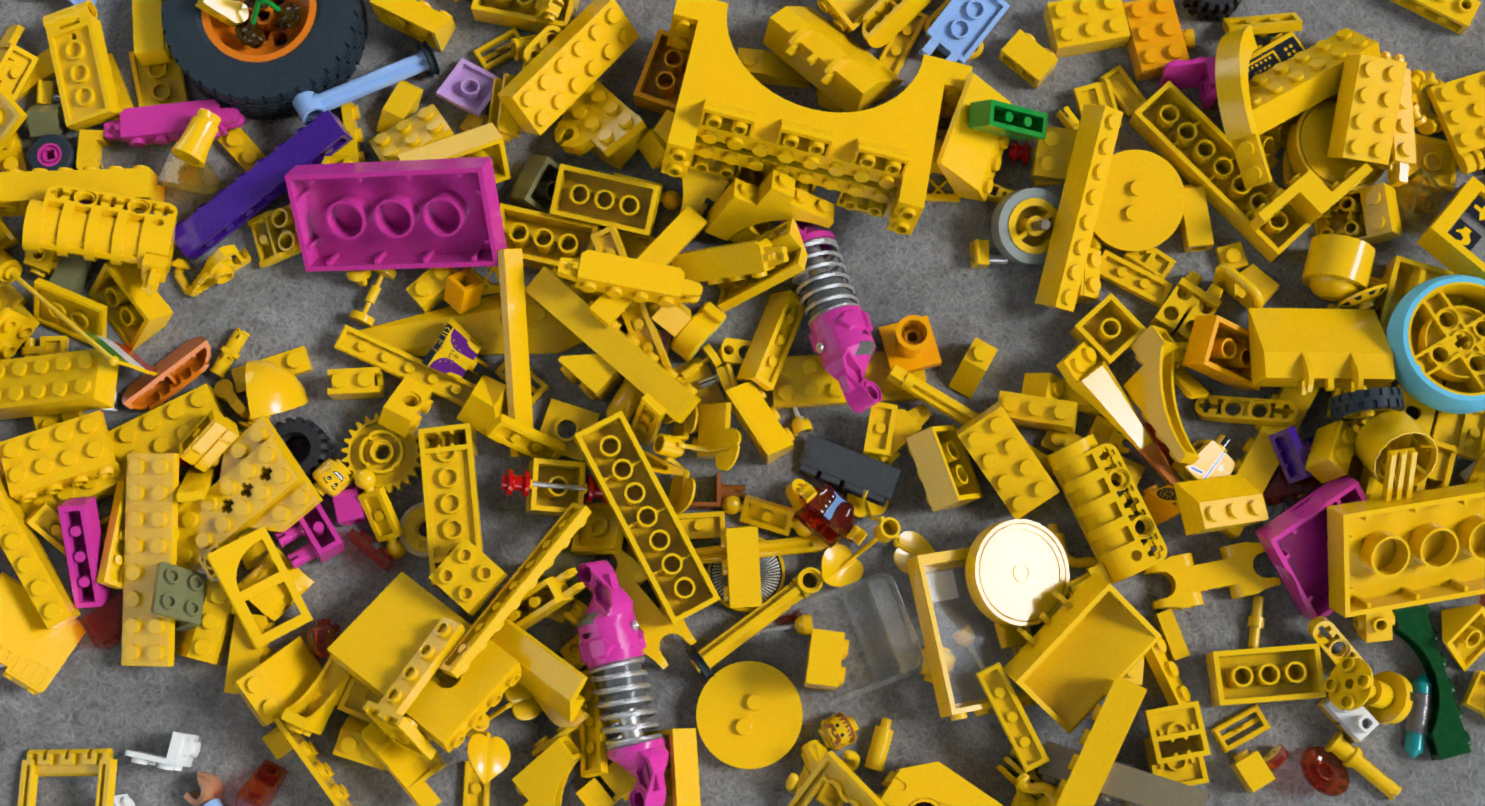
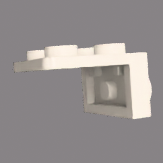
M173 731L167 756L135 750H126L125 755L132 757L131 762L153 766L157 764V768L182 771L183 767L192 766L193 758H196L200 752L201 742L198 741V735Z

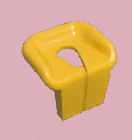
M1220 264L1215 269L1212 282L1221 287L1236 301H1239L1247 310L1248 308H1263L1280 286L1254 264L1240 273L1230 265Z

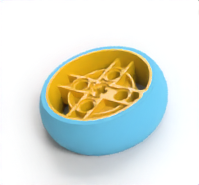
M1455 274L1425 281L1414 287L1401 299L1393 311L1387 326L1386 338L1394 356L1395 378L1408 394L1435 410L1452 414L1484 411L1485 314L1472 307L1453 306L1447 297L1467 300L1485 311V280L1478 277ZM1415 313L1418 314L1424 323L1418 336L1419 354L1417 355L1414 354L1411 342V327ZM1439 317L1446 320L1447 327L1440 323ZM1476 326L1483 330L1484 336L1477 332ZM1457 341L1461 344L1459 348L1455 345ZM1433 352L1440 356L1441 362L1434 359ZM1470 361L1476 364L1477 371L1470 367ZM1434 374L1438 378L1449 382H1464L1471 393H1463L1446 388L1433 380L1429 375Z

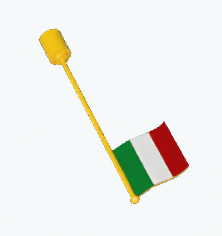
M0 248V280L2 282L11 283L17 280L105 356L111 366L120 364L153 376L158 374L155 369L126 345L80 329L20 277L22 265L7 251Z

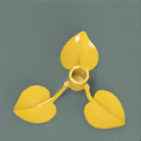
M697 406L682 424L674 421L673 435L659 433L653 443V450L656 454L666 456L665 461L684 471L683 476L675 475L670 485L668 499L676 515L683 513L691 505L695 495L696 483L693 478H689L690 471L674 458L681 457L685 449L717 453L715 458L716 467L721 471H728L734 466L740 451L741 433L734 428H726L719 434L717 448L684 443L689 439V434L693 433L696 429L698 422Z
M868 490L863 499L847 493V505H850L849 508H852L850 512L855 517L862 518L868 515L870 520L879 522L874 528L875 537L854 554H852L849 547L842 544L829 547L822 556L821 578L824 583L833 587L840 588L853 585L862 577L864 572L862 563L856 558L877 541L888 543L893 539V546L897 548L893 554L894 562L906 574H909L906 560L917 555L936 552L930 543L916 532L905 531L899 535L901 527L896 519L892 517L885 518L884 516L876 517L886 511L889 499H887L885 506L881 507L866 501Z
M438 669L431 677V680L442 688H450L459 682L461 675L457 679ZM518 682L504 692L505 698L509 703L490 715L485 713L482 722L477 727H472L466 734L470 738L467 744V756L475 775L483 785L501 773L508 766L511 757L510 749L502 738L491 737L490 732H485L489 727L490 721L511 707L514 717L522 721L534 719L543 711L531 693Z

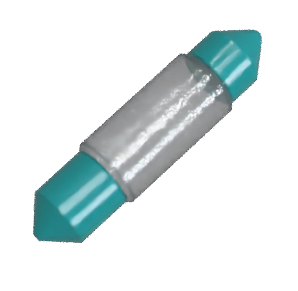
M1424 673L1413 681V692H1410V700L1413 701V704L1406 718L1404 749L1411 758H1415L1423 753L1425 736L1428 732L1432 684Z

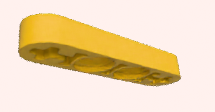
M1208 395L1207 398H1198L1195 402L1196 414L1204 421L1290 427L1299 419L1298 407L1295 403L1288 400ZM1206 404H1211V408L1205 413L1203 408ZM1219 404H1221L1222 414H1219L1217 410L1219 409ZM1236 404L1240 406L1241 410L1237 415L1232 416L1226 413L1227 407ZM1258 406H1263L1267 409V413L1263 417H1255L1252 412ZM1272 407H1274V408H1275V411H1276V413H1274L1275 418H1271V417H1272V409H1271ZM1285 409H1290L1291 414L1288 415V418H1283L1281 414L1285 412Z

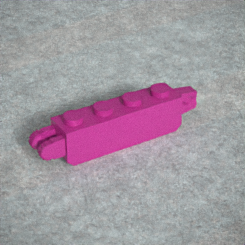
M214 99L125 108L120 113L119 120L104 123V136L108 141H125L134 148H141L145 144L152 143L167 145L170 141H178L191 118L197 114L200 108L207 109L221 118L218 126L219 130L214 139H218L219 136L228 135L227 130L242 128L246 124V120L235 107L223 108Z

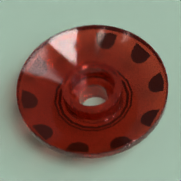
M1317 746L1311 747L1303 753L1301 757L1302 772L1307 781L1317 791L1327 796H1340L1348 789V771L1336 755L1325 751L1323 747Z

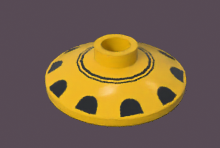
M1381 284L1365 289L1342 300L1337 304V307L1341 309H1371L1375 307L1373 301L1380 297L1388 287L1386 284Z

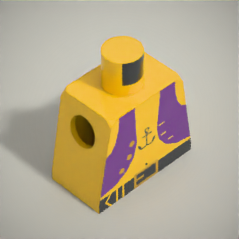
M453 318L450 319L422 362L426 366L457 379H461L467 369L481 377L489 365L476 357L482 347L481 343Z

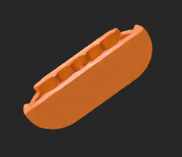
M203 336L190 339L154 365L152 368L158 374L153 376L144 373L137 378L124 392L122 403L132 410H153L166 402L208 368L211 347L207 339Z

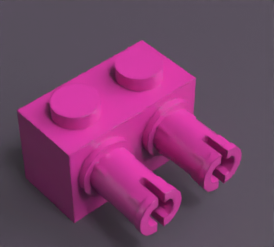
M320 503L287 531L274 533L282 548L301 536L307 537L309 540L307 545L287 554L294 569L315 557L324 563L345 551L342 539Z

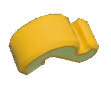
M712 302L704 303L701 309L691 317V320L675 336L670 344L671 349L686 362H690L700 347L724 323L727 318L726 314Z

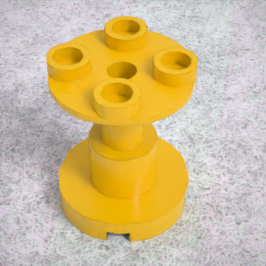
M1343 657L1324 682V689L1328 692L1329 699L1335 707L1340 710L1353 711L1364 706L1382 725L1400 723L1407 717L1412 708L1413 701L1410 700V692H1413V689L1406 677L1391 671H1383L1373 676L1370 666L1359 658Z

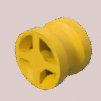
M574 599L572 608L569 611H565L562 616L577 628V625L585 616L588 606Z

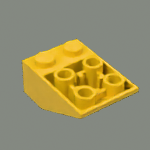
M1383 182L1349 192L1314 222L1316 236L1321 234L1346 235L1358 238L1369 244L1403 237L1395 188Z

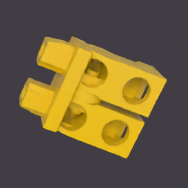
M1191 271L1177 283L1150 324L1166 329L1170 335L1185 314L1186 317L1172 338L1178 342H1189L1195 317L1214 315L1222 303L1220 298L1223 289L1216 284H1211L1207 291H1204L1198 287L1203 279L1202 276L1195 271Z

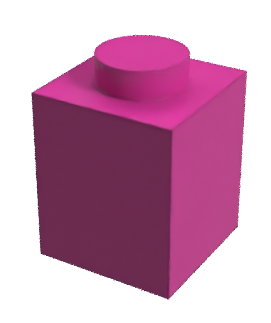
M348 485L336 497H332L338 524L343 527L368 521L358 499V495L362 491L358 487L354 488V485Z

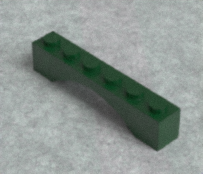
M1423 604L1392 610L1395 615V625L1392 626L1393 633L1403 639L1415 652L1432 684L1431 712L1429 723L1424 733L1432 761L1471 753V738L1469 733L1464 730L1461 721L1463 713L1453 696L1455 692L1454 685L1451 679L1447 677L1445 671L1446 660L1444 655L1439 652L1437 646L1438 635L1435 628L1431 627L1428 617L1430 615L1428 605Z

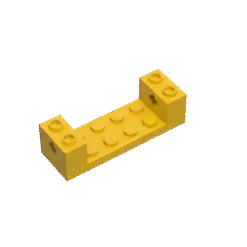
M470 423L418 429L430 575L465 537L483 552L474 457L478 456L476 430ZM431 580L432 586H434L437 589H441Z

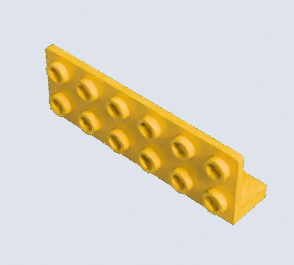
M281 717L275 718L273 721L277 727L262 738L275 758L279 760L294 749L335 806H352L347 799L350 797L348 790L343 784H336L332 778L335 775L332 768L326 762L322 764L316 756L319 754L317 747L310 740L306 742L300 733L286 728L288 722L280 719Z

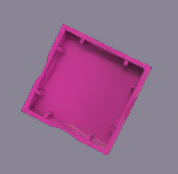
M1347 475L1327 482L1255 531L1298 611L1310 621L1317 616L1327 617L1334 612L1329 608L1327 506L1368 500L1359 482Z

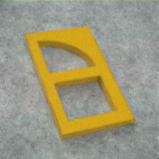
M265 526L205 555L254 650L260 649V647L313 620ZM262 539L279 572L239 591L236 580L239 562L245 552ZM285 582L301 614L261 633L245 601Z

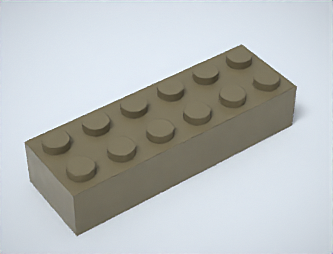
M1046 741L1044 750L1050 761L1039 766L1038 776L1042 777L1043 782L1057 786L1062 778L1068 781L1072 770L1068 769V765L1074 753L1080 755L1081 751ZM1114 762L1097 800L1110 804L1112 799L1121 802V806H1205L1209 792Z

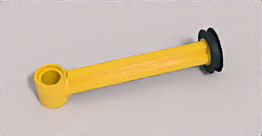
M813 567L803 569L789 584L763 602L761 607L755 608L702 649L697 651L692 645V650L689 652L685 649L696 671L709 681L707 677L710 675L714 676L711 671L713 666L802 599L819 591L823 585L822 573ZM810 574L815 578L816 584L813 588L804 586V575Z

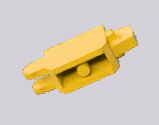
M923 403L908 412L905 409H897L889 457L862 454L884 463L888 462L891 465L901 456L899 451L906 445L909 446L906 438L921 432L922 426L932 416L931 411Z

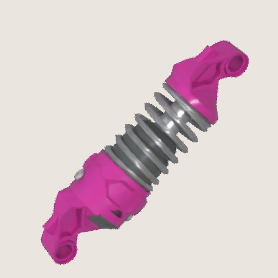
M780 220V225L788 220ZM796 221L808 256L805 270L795 275L792 281L799 285L796 292L803 296L800 300L801 305L807 306L804 311L805 316L811 317L808 322L811 331L809 335L814 352L820 355L824 369L838 380L849 406L856 413H862L882 400V393L877 384L873 381H868L864 377L869 361L877 349L871 334L873 331L868 313L864 312L861 305H859L858 298L854 296L855 289L850 285L851 278L846 274V265L842 264L843 257L838 253L839 246L834 233L816 228L808 222ZM837 256L838 261H832ZM835 265V267L830 271L828 270L827 266ZM839 267L842 268V272L836 271L839 269ZM808 273L810 276V278L806 279L805 281L797 280V278L803 274Z
M600 560L582 563L577 569V578L579 582H583L585 587L593 593V597L585 616L577 625L580 642L578 646L581 662L585 663L587 669H589L588 673L594 674L590 678V681L596 682L597 687L593 694L599 695V698L602 699V701L597 702L596 706L607 711V713L600 715L598 719L602 721L618 719V723L604 727L602 732L605 734L621 732L620 736L605 742L606 750H608L606 752L607 758L622 766L635 777L636 783L629 795L631 806H663L666 800L664 771L667 766L669 752L665 747L664 737L661 738L663 734L656 733L648 736L643 734L658 728L660 723L657 721L641 723V720L654 716L657 712L656 709L638 710L639 707L651 703L654 697L645 695V691L649 690L651 684L645 683L644 677H646L648 672L642 670L641 667L645 661L643 649L646 647V643L633 612V601L620 587L614 569L608 561Z

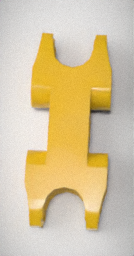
M1251 542L1220 547L1222 560L1194 565L1192 553L1170 556L1162 562L1143 570L1144 575L1162 574L1171 583L1170 595L1167 598L1152 602V610L1171 608L1173 610H1181L1204 605L1201 592L1214 588L1229 587L1231 599L1253 596L1266 589L1281 585L1280 577L1265 578L1255 572L1253 568L1254 558L1259 553L1266 551L1261 543Z
M621 550V554H612L617 561L615 574L618 583L633 601V612L639 624V630L643 632L646 647L643 649L644 654L654 660L664 670L669 665L659 649L660 641L664 636L678 634L690 646L697 641L689 631L684 619L671 626L662 607L657 608L640 587L647 580L641 566L634 558Z

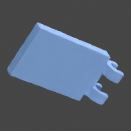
M951 0L925 32L930 39L919 51V54L922 56L924 54L931 55L935 48H937L947 56L945 60L958 61L961 64H965L1010 5L1004 0Z

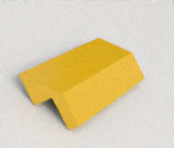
M793 218L753 239L766 238L771 242L772 246H786L789 261L768 270V275L764 277L752 278V274L745 275V279L730 282L729 278H722L723 282L716 285L721 289L717 306L723 312L805 270L808 254L796 221Z
M506 618L503 627L494 633L491 640L519 661L523 672L518 683L569 722H573L585 701V698L579 693L588 677L510 619Z

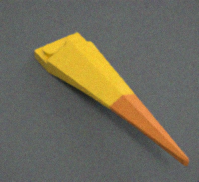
M1086 340L1079 343L1056 364L1057 368L1069 386L1115 426L1156 469L1167 484L1174 487V483L1181 481L1104 360L1099 361L1096 352L1089 346Z

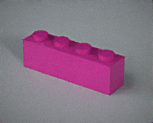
M96 497L69 498L58 507L75 608L101 607L112 596L111 587L96 583L104 548Z

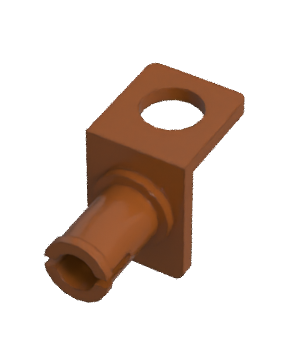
M716 472L713 475V502H692L688 510H718L721 507V501L729 496H736L741 501H744L746 492H743V490H746L745 484H722L721 472Z

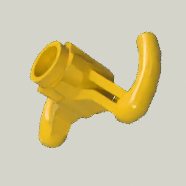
M812 740L801 747V757L805 765L799 777L796 773H791L787 778L785 787L790 794L796 795L828 752L825 744H822L820 740ZM845 750L843 756L849 761L841 760L852 771H855L860 764V756L855 751Z

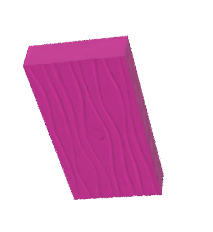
M491 157L296 165L284 175L306 272L498 266L497 249H507Z

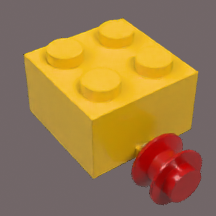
M1047 126L1046 139L1035 140V147L1032 150L1029 141L1024 145H1019L1018 140H1015L1014 144L1010 143L1008 158L1012 159V164H1014L1016 159L1021 160L1023 166L1030 159H1033L1030 175L1032 180L1064 184L1078 130Z

